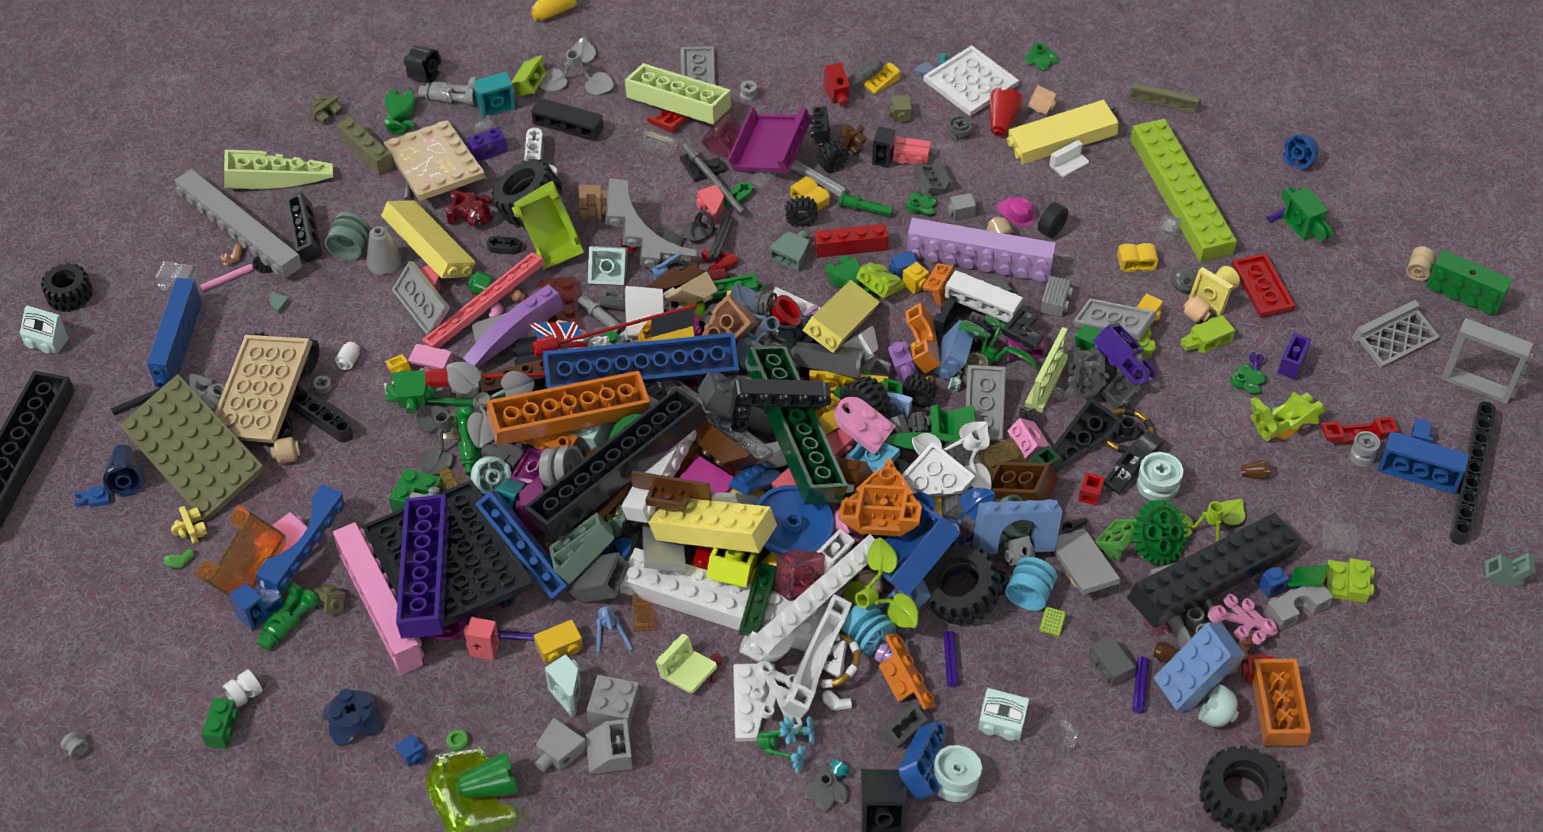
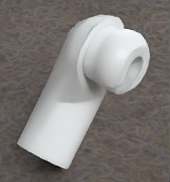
M831 690L823 692L822 700L831 710L852 709L851 698L839 699Z

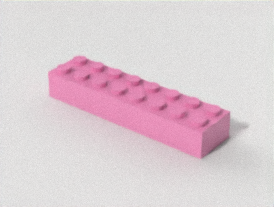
M354 522L333 531L338 553L400 676L423 666L422 658L425 656L419 637L405 639L400 637L396 625L398 597L394 588H390V582L386 573H382V566L379 559L374 557L371 544H367L364 530L362 528L358 529Z

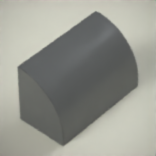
M916 703L904 704L875 731L888 744L899 746L928 719Z

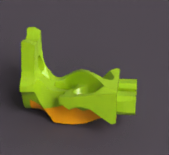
M1293 392L1285 404L1272 408V413L1270 408L1264 405L1259 398L1250 399L1253 411L1250 418L1254 422L1258 433L1266 441L1275 437L1285 440L1295 434L1302 424H1318V416L1325 412L1323 404L1320 401L1314 403L1312 396L1308 393L1299 396Z

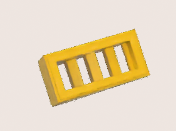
M891 62L883 66L882 71L864 83L863 86L874 95L900 80V70Z

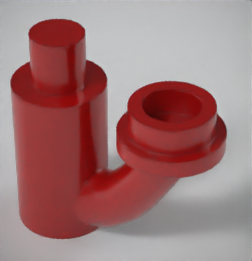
M707 248L701 252V255L705 262H711L708 259L710 251ZM721 251L720 259L713 262V265L708 267V269L724 267L727 270L738 265V259L734 253L729 254Z

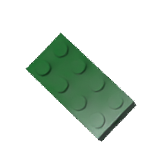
M1442 250L1434 263L1426 288L1460 301L1467 306L1479 309L1486 314L1496 316L1513 279Z

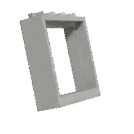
M1465 318L1441 379L1507 404L1509 398L1514 399L1518 390L1515 386L1519 387L1523 376L1520 374L1524 375L1529 364L1525 362L1530 363L1533 353H1530L1533 343ZM1466 338L1520 358L1508 387L1454 367Z

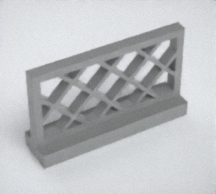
M1413 300L1358 327L1352 339L1356 343L1360 342L1376 364L1382 368L1438 340L1440 336L1418 310L1420 306L1418 302ZM1416 316L1420 321L1419 325L1411 323L1410 318ZM1396 325L1406 326L1405 332L1396 330ZM1409 327L1418 329V335L1408 333ZM1422 331L1428 332L1431 338L1422 337ZM1382 332L1391 333V339L1381 337ZM1395 334L1403 336L1404 342L1394 340ZM1367 339L1377 340L1376 346L1370 345ZM1407 339L1417 340V344L1415 346L1407 344ZM1380 341L1390 344L1389 350L1380 348ZM1393 345L1403 347L1402 352L1392 351ZM1378 353L1387 354L1388 359L1382 361Z

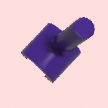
M1252 352L1249 355V360L1254 363V370H1258L1259 362L1263 361L1264 356L1263 354H1258L1256 359V352Z

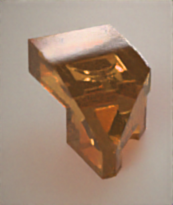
M632 594L634 632L654 631V610L651 609V603L640 600L637 594Z

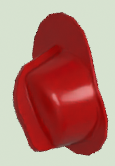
M780 295L772 308V316L779 320L780 325L799 326L801 311L798 304L787 295Z

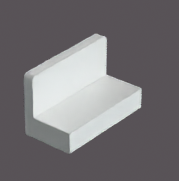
M1076 140L1052 153L1050 166L1061 177H1065L1088 165L1089 160L1081 154L1082 143Z

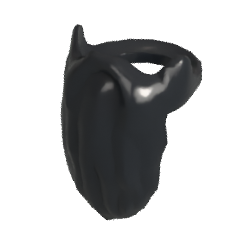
M702 210L698 212L694 222H691L683 229L682 235L685 240L700 241L713 234L718 228H715L712 215ZM703 215L709 219V227L701 221Z

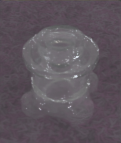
M486 115V119L476 120V124H473L476 134L494 128L489 115Z

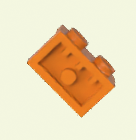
M937 263L922 286L923 290L932 292L935 304L938 306H942L943 302L947 300L945 297V287L955 272L952 265Z

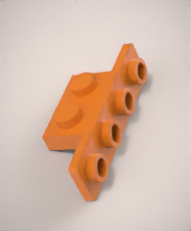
M897 633L888 634L885 636V639L894 655L878 666L898 702H901L915 693L923 710L935 708L934 697L927 690L924 678L917 671L912 656L906 651L903 639Z

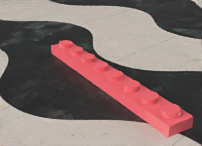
M533 252L423 338L424 345L438 349L441 348L447 341L455 337L457 333L470 325L472 321L544 265L543 258Z

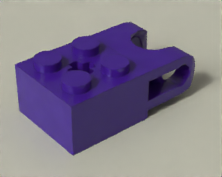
M1119 323L1107 325L1092 340L1096 344L1095 348L1100 353H1105L1108 357L1109 363L1114 367L1117 366L1134 384H1141L1155 378L1157 369L1142 353L1144 349Z

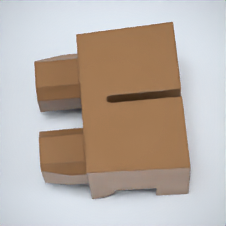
M579 185L580 221L587 220V216H596L598 219H601V215H606L607 190H601V185Z

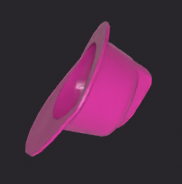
M1007 198L998 203V211L1017 226H1028L1035 221L1036 215L1032 204L1026 198Z

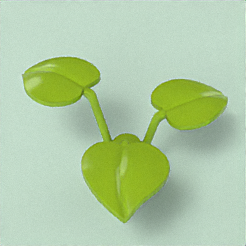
M1243 499L1229 500L1221 503L1211 502L1207 512H1203L1200 519L1194 525L1188 515L1179 514V516L1185 515L1182 522L1188 524L1184 527V530L1188 531L1184 538H1189L1192 530L1196 529L1206 518L1210 525H1216V542L1220 540L1221 521L1226 525L1236 526L1243 523L1245 519Z
M877 538L870 545L867 561L871 569L879 570L878 574L867 586L859 581L851 582L846 587L842 599L852 603L849 610L856 605L866 608L873 603L875 605L890 603L887 612L889 619L895 625L903 628H916L919 615L917 606L911 597L903 593H897L893 600L878 599L879 593L873 588V585L881 577L883 571L886 573L894 571L898 563L897 554L884 539Z

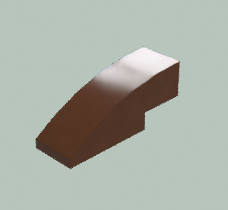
M695 261L682 271H679L675 266L646 288L663 289V292L673 287L677 289L703 274Z

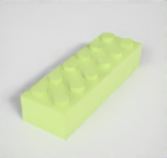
M644 63L625 79L627 98L714 124L731 108L730 89Z

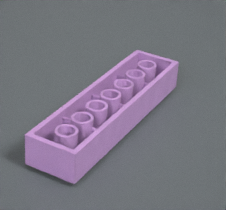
M912 218L908 231L907 252L912 251L916 259L932 263L937 262L965 267L966 269H977L984 272L1016 276L1022 279L1027 278L1039 282H1048L1056 243Z

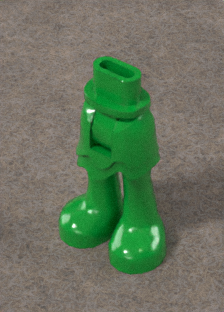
M465 406L456 409L455 415L461 436V442L458 443L461 463L465 467V474L471 476L473 465L481 459V448H477L472 442L467 429L468 419L475 412V409Z
M290 581L285 589L288 595L286 601L277 611L269 616L256 643L268 651L273 645H278V641H281L300 623L299 618L319 604L320 599L314 592L308 589L303 591L298 584ZM299 603L297 608L290 614V611Z

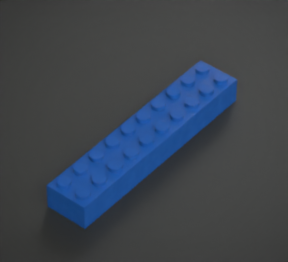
M734 333L543 351L546 389L635 371L640 372L644 384L705 378L708 371L718 372L723 375H734L739 371Z

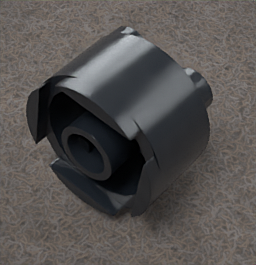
M414 45L403 61L404 65H406L407 77L424 82H434L440 72L437 70L438 65H441L439 51Z

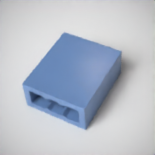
M961 320L942 339L939 350L941 365L936 367L933 373L944 379L950 380L967 363L974 333L964 330L958 331Z

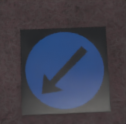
M639 533L614 537L615 539L604 549L602 555L619 553L628 562Z

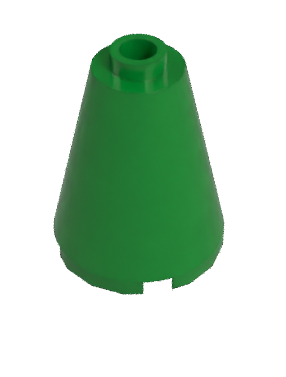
M507 752L501 753L459 776L460 781L456 782L459 795L463 794L464 798L507 796L518 793Z

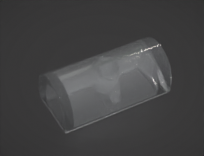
M646 129L643 132V147L674 156L679 148V139Z

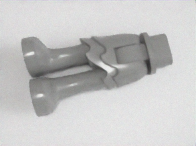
M471 77L468 85H454L449 82H433L431 85L430 83H427L426 86L420 85L418 97H425L426 100L449 102L451 104L452 101L468 105H476L473 81L478 80V78Z

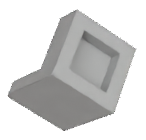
M877 357L869 359L863 367L864 370L876 376H888L889 378L891 375V364Z

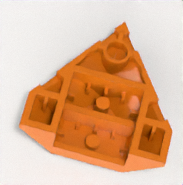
M889 458L882 469L876 470L855 489V493L850 498L846 497L841 502L838 519L860 534L902 536L920 525L922 505L916 500L912 490L900 472L894 467L891 458Z

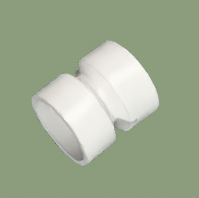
M248 669L239 674L236 681L232 679L222 686L228 699L234 700L237 708L247 703V698H254L263 692L259 682Z

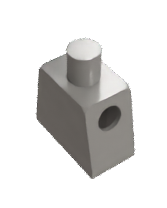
M553 718L536 744L537 755L540 758L535 762V766L542 772H545L550 765H553L558 770H562L586 750L585 739Z

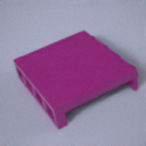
M751 107L728 156V161L733 170L789 173L812 121L807 109L800 108L797 115L757 114L755 108Z

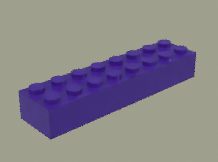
M445 494L405 498L396 625L401 639L443 634L450 509Z

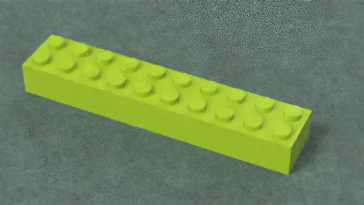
M1161 119L1134 125L1130 140L1199 262L1233 255L1237 240L1166 120Z

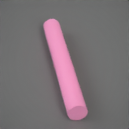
M252 264L246 265L201 284L200 287L204 292L251 272L254 268Z

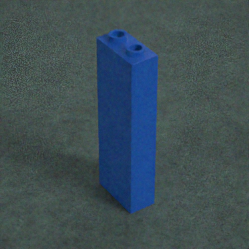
M176 278L147 362L155 387H163L179 374L202 304L195 279Z

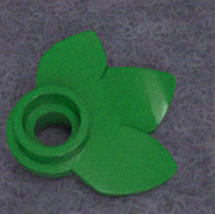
M1040 42L1034 43L1031 51L1025 57L1027 65L1036 64L1041 71H1046L1050 63L1058 64L1059 62L1057 54Z
M915 191L909 195L906 209L912 214L921 212L924 215H934L936 211L932 207L936 205L937 199L931 195L923 196L921 192Z
M1250 364L1240 365L1237 368V372H1234L1230 377L1231 385L1234 388H1244L1252 394L1261 393L1259 385L1267 379L1264 373L1253 370Z

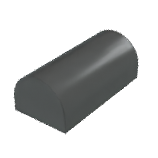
M605 291L600 299L601 308L626 311L625 293Z

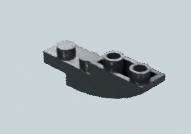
M1151 431L1144 433L1117 460L1114 469L1105 478L1103 485L1120 495L1138 473L1141 461L1145 456L1157 452L1165 443V440Z

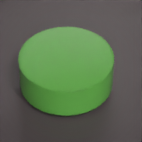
M462 730L450 732L446 739L448 748L454 752L463 751L469 743L467 734Z

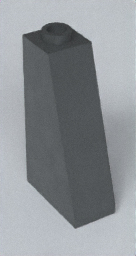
M797 342L791 350V359H794V362L802 367L857 378L860 377L864 367L865 349L840 346L832 353L821 344Z

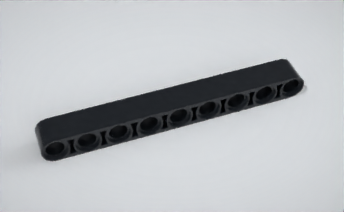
M1487 401L1479 404L1473 418L1467 448L1469 457L1465 473L1460 482L1450 531V539L1457 545L1467 543L1473 530L1496 413L1494 404Z

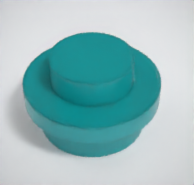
M838 758L834 762H830L832 766L831 771L839 777L843 775L847 777L849 775L850 767Z

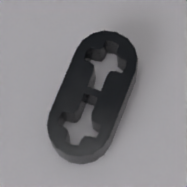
M492 236L487 240V247L491 253L515 255L521 251V241L514 237Z

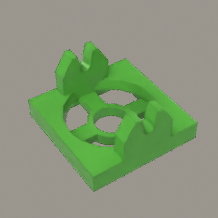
M1115 519L1094 543L1099 550L1105 552L1108 558L1113 561L1115 559L1120 561L1122 559V552L1120 550H1124L1135 537V534H1132L1131 531L1135 530L1132 523L1137 522V520Z

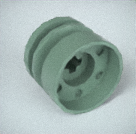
M350 212L339 213L335 216L328 232L325 247L335 257L356 260L360 257L371 231L370 225L357 214Z

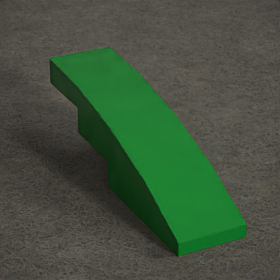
M930 432L889 435L884 442L896 448L916 452L912 438L922 433ZM930 433L935 435L941 443L952 445L960 439V436Z

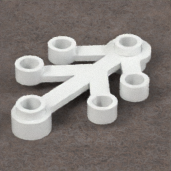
M758 662L755 666V675L758 679L755 687L750 692V696L756 701L761 700L765 693L763 689L765 682L770 688L765 704L760 709V715L763 718H770L774 713L773 705L776 699L784 716H787L789 720H794V723L797 724L793 728L801 729V719L782 709L789 690L779 686L775 681L785 683L790 688L792 685L790 680H794L795 674L787 676L775 671L774 666L770 662Z

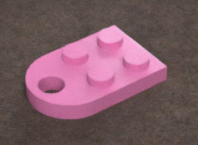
M857 397L842 399L834 411V418L840 429L873 455L895 428L892 422ZM842 407H847L850 413L844 412Z

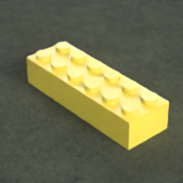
M690 498L685 511L659 507L648 522L657 541L755 553L761 551L777 526L771 507Z

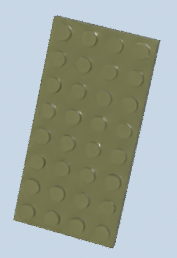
M179 374L173 377L119 425L192 508H198L200 516L205 522L216 515L266 469Z

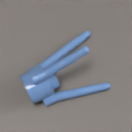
M680 252L663 263L650 268L654 280L668 272L667 267L673 264L670 262L681 256Z
M612 607L601 608L598 611L599 619L596 620V652L600 653L602 626L612 631V627L615 624L628 649L632 651L633 648L619 621V617L614 613V609Z

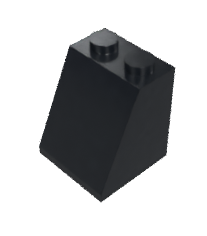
M861 769V832H906V785L900 777L899 769Z

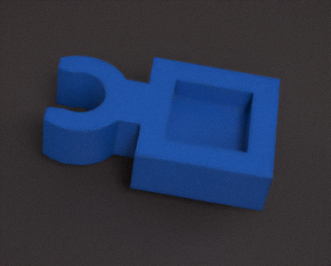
M104 485L90 487L87 493L83 491L74 493L76 499L82 498L81 500L74 501L76 507H83L87 503H89L90 507L110 504V493L104 488Z

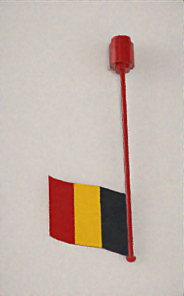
M692 303V305L561 341L558 337L555 338L554 335L535 339V342L531 343L533 354L535 357L540 356L542 358L543 351L559 350L561 344L651 320L650 341L694 337L693 315L697 305Z

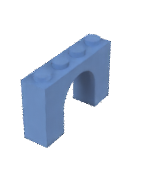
M1051 499L1044 501H990L979 503L972 543L974 548L979 546L988 554H997L1000 535L1004 528L1012 522L1028 520L1033 522L1030 541L1035 548V552L1055 551L1063 511L1057 500Z

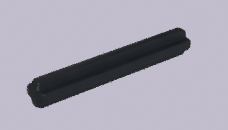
M730 215L724 217L708 254V259L712 262H716L719 258L734 222V218Z

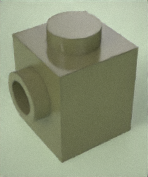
M909 95L892 96L889 115L893 116L894 122L911 121Z

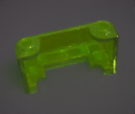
M482 748L436 755L426 774V790L446 832H497L512 825L516 818L515 810L509 804L500 806L495 796L464 798L463 794L459 795L456 782L460 781L459 776L489 761Z

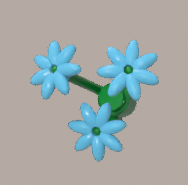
M785 716L784 722H780V730L758 733V748L764 749L765 754H774L791 759L794 762L792 767L795 768V773H798L803 768L802 760L806 759V747L799 745L798 754H789L774 750L773 748L778 746V737L786 736V743L789 744L791 741L793 743L796 742L795 735L798 734L809 735L810 742L814 744L815 733L811 717L808 716V726L797 730L793 728L794 720H789Z

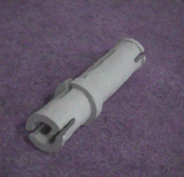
M586 295L578 299V305L587 310L591 317L597 318L606 327L621 324L605 312L600 304L593 302ZM624 327L612 331L619 334L624 330Z

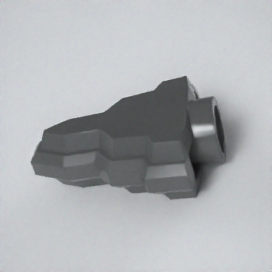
M875 55L871 59H866L848 77L850 88L857 89L883 70L884 64L879 57Z

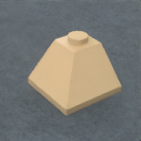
M706 271L663 296V299L687 303H697L703 300L705 303L712 299V294L718 290Z

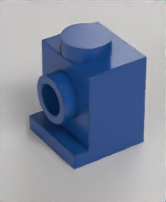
M1416 418L1410 437L1432 443L1433 430H1430L1431 422Z
M1274 567L1266 570L1262 574L1261 581H1258L1256 584L1266 598L1269 599L1285 592L1289 578L1280 567Z

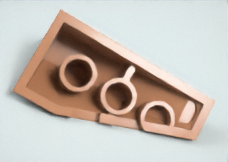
M727 295L714 308L709 322L704 327L705 330L702 336L734 333L737 344L760 322L748 308L730 295Z

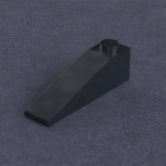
M1090 397L1052 447L1061 457L1059 468L1064 467L1109 437L1122 419Z

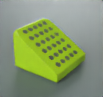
M1046 607L1039 631L1059 637L1066 613Z

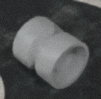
M1363 431L1356 435L1349 453V458L1355 465L1367 467L1373 464L1380 447L1378 436L1368 431Z

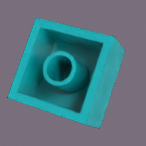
M506 72L473 81L477 106L483 118L515 109L513 85Z

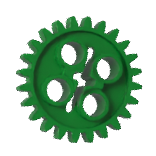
M1150 500L1149 503L1143 504L1144 508L1138 509L1140 515H1134L1137 522L1132 523L1135 530L1131 531L1132 534H1135L1132 541L1137 542L1134 549H1140L1138 555L1144 556L1143 560L1149 561V564H1170V561H1176V556H1181L1179 549H1185L1182 543L1188 541L1184 538V535L1188 534L1184 527L1188 524L1182 522L1185 515L1179 516L1181 509H1175L1176 504H1170V501Z

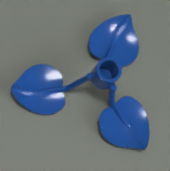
M987 488L967 490L959 500L960 506L965 510L958 520L948 519L947 521L960 531L959 524L964 516L968 513L969 518L976 521L979 503L994 502L995 492ZM924 492L913 494L916 500H919L934 511L935 502L929 494ZM964 539L954 540L949 547L954 546V543H961L964 546L968 542ZM962 571L957 572L953 575L958 576Z

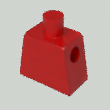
M842 63L825 66L823 87L832 103L839 102L840 106L848 105L850 84Z

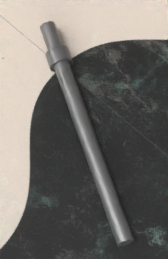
M688 143L683 144L682 148L688 154V158L698 165L714 185L718 186L726 200L740 216L745 213L743 207L702 161L700 154L693 150Z

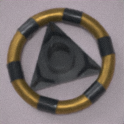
M1116 408L1111 410V412L1122 419V421L1114 430L1113 440L1107 437L1103 442L1112 450L1124 453L1130 446L1118 445L1119 443L1136 440L1146 433L1135 425L1134 418L1130 416L1140 419L1147 431L1154 433V426L1151 420L1138 410Z

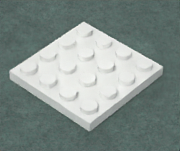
M970 46L923 76L924 82L969 116L990 104V93L993 89L1002 87L1001 90H1007V88L1013 89L1019 85L1017 78L973 46Z

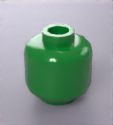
M480 271L471 274L468 283L470 292L479 295L493 284V276Z

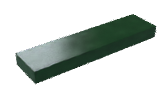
M757 564L739 627V635L749 636L752 631L758 633L762 629L778 573L777 565Z

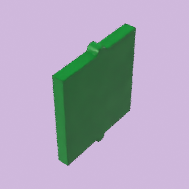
M1296 566L1288 585L1289 587L1322 585L1330 566Z

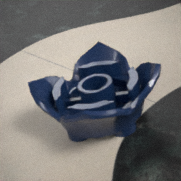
M342 689L324 708L323 717L329 722V734L337 746L350 743L358 733L373 735L383 730V718L375 706L376 699L372 693Z

